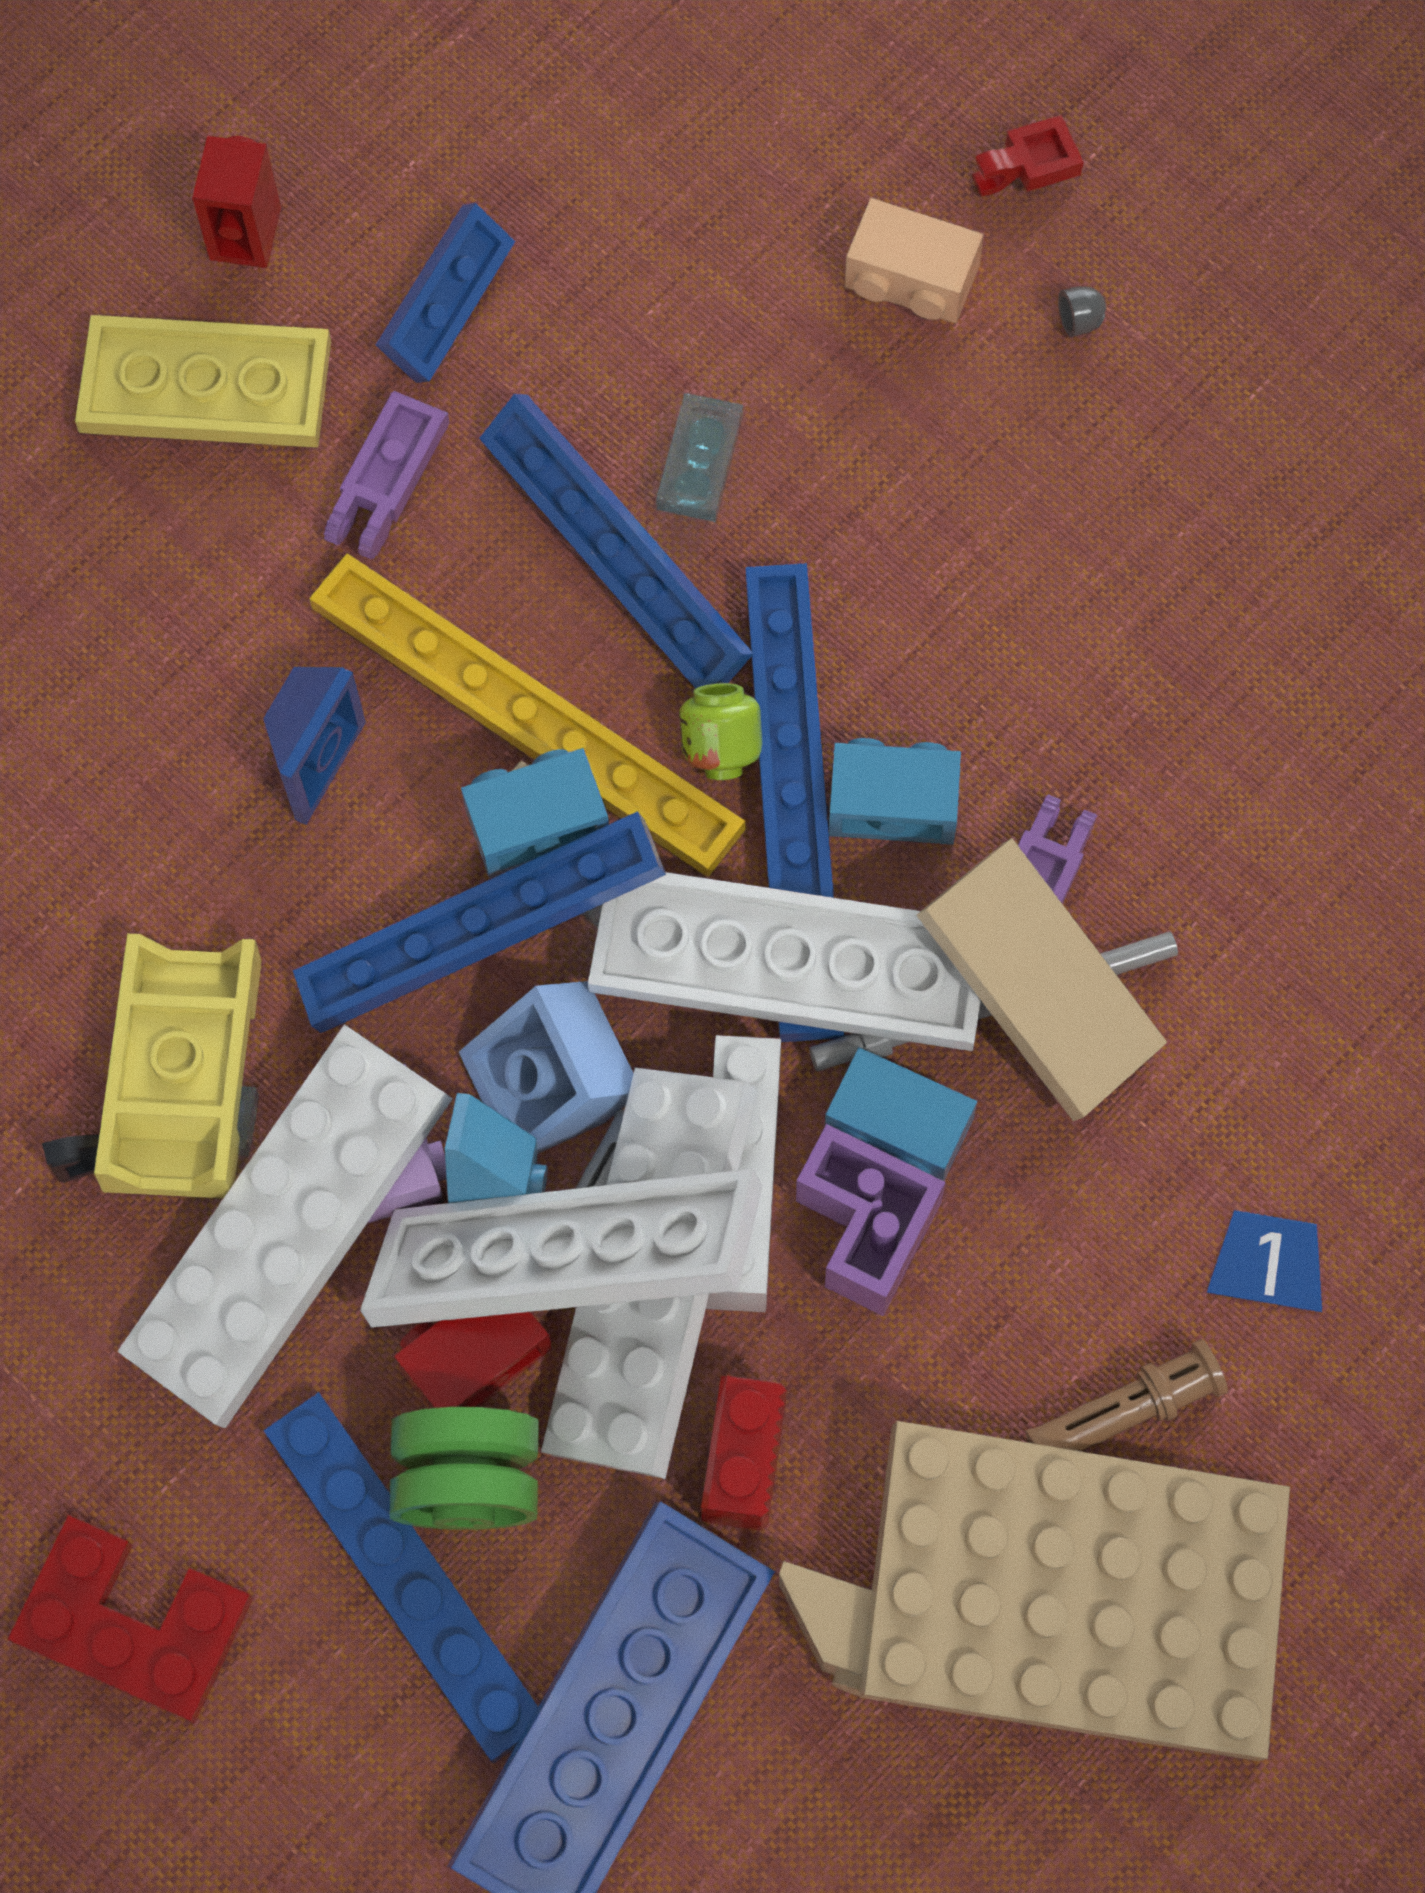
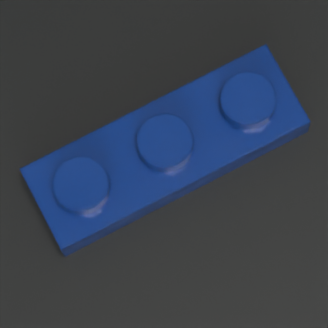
M476 203L462 205L375 346L414 382H430L516 241Z

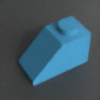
M457 1093L445 1145L448 1203L545 1192L548 1166L537 1164V1138L472 1095Z

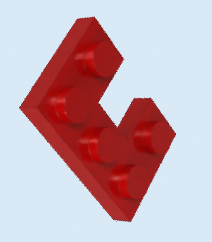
M68 1515L7 1640L195 1724L254 1598L244 1591L189 1568L160 1630L105 1607L104 1605L133 1545L125 1539Z

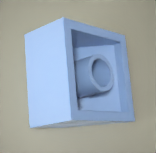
M588 981L535 986L459 1051L481 1101L536 1137L537 1154L604 1124L615 1115L617 1110L624 1108L634 1074L595 993L589 992Z

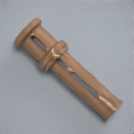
M1199 1339L1192 1343L1191 1351L1158 1367L1152 1363L1142 1366L1141 1371L1136 1374V1381L1096 1400L1087 1402L1079 1408L1034 1429L1026 1430V1438L1028 1443L1083 1451L1150 1418L1156 1417L1159 1421L1165 1419L1168 1422L1177 1417V1409L1211 1393L1219 1398L1228 1393L1227 1383L1213 1352L1204 1340Z

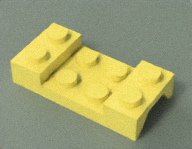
M127 933L94 1171L103 1192L224 1198L235 1183L240 1144L237 1123L250 1019H255L262 962L254 939H242L223 952L170 950L141 934Z

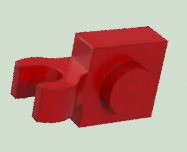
M1062 115L1007 131L1004 144L1006 148L989 150L976 156L975 161L980 171L973 173L972 179L980 196L998 193L1018 178L1021 179L1026 192L1081 176L1084 161Z

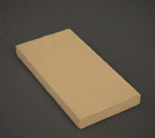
M1013 838L1001 844L916 915L1073 1122L1091 1112L1167 1043Z

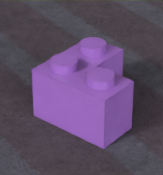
M826 1124L797 1179L796 1202L847 1227L826 1267L825 1287L884 1316L942 1203L945 1182Z

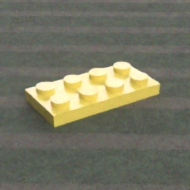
M91 315L75 418L76 426L79 433L318 448L331 347L329 329Z

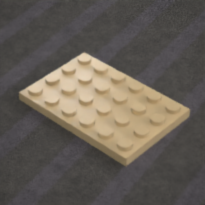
M897 1421L891 1428L859 1698L1255 1761L1268 1759L1290 1487Z

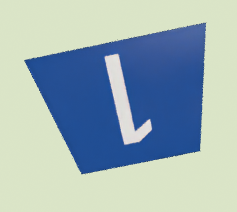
M1234 1210L1206 1293L1322 1312L1317 1224Z

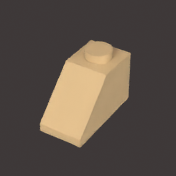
M784 1561L779 1574V1586L821 1670L834 1675L832 1681L834 1687L859 1696L872 1590Z

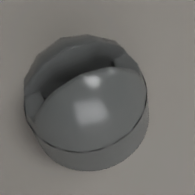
M1076 286L1059 292V314L1068 336L1075 337L1087 334L1100 327L1105 319L1106 301L1098 290L1089 286Z

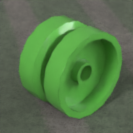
M483 1407L422 1409L402 1413L392 1418L391 1458L410 1469L390 1480L389 1514L391 1520L416 1527L448 1530L507 1528L537 1520L538 1480L519 1469L538 1459V1419L525 1413Z

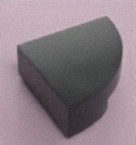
M78 1135L42 1143L47 1164L59 1182L65 1183L94 1174L99 1135Z

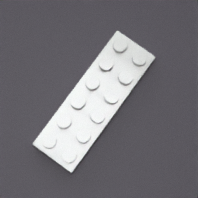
M665 872V876L602 905L588 980V989L591 993L973 1051L980 998L916 916L920 911Z
M344 1024L117 1352L212 1423L226 1428L453 1098Z
M635 1068L606 1185L739 1170L758 1088L745 1081ZM709 1294L576 1307L541 1452L554 1457L665 1479Z
M744 1169L395 1209L360 1311L371 1327L737 1291L763 1186L754 1169Z

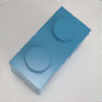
M870 738L853 739L848 744L835 743L829 836L954 845L958 814L961 751L947 750L945 746L932 742L916 743L910 748L885 746L881 741Z
M584 748L572 752L564 749L549 751L537 757L532 765L510 772L504 769L487 771L477 776L470 785L461 787L466 814L489 879L609 825L608 814Z
M858 1047L825 1114V1126L828 1124L945 1181L974 1120L977 1101Z

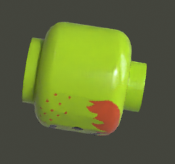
M717 683L698 687L693 691L694 697L688 699L679 711L682 755L689 765L704 769L705 777L709 779L728 780L737 778L742 775V767L755 762L761 753L762 727L759 704L753 697L744 694L743 687L737 684Z

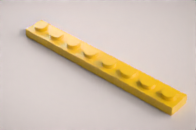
M348 553L309 598L313 610L534 760L540 755L553 750L564 749L572 752L584 748L605 808L621 819L638 811L645 819L651 837L655 842L705 876L709 877L745 831V820Z

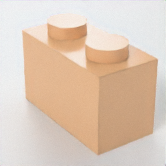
M870 198L846 256L845 287L854 290L858 295L870 301L879 302L886 300L910 308L915 314L926 319L938 320L941 318L957 323L980 266L984 234Z

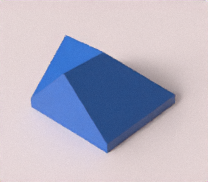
M293 667L263 718L294 818L305 825L309 822L366 723L353 672L343 667Z

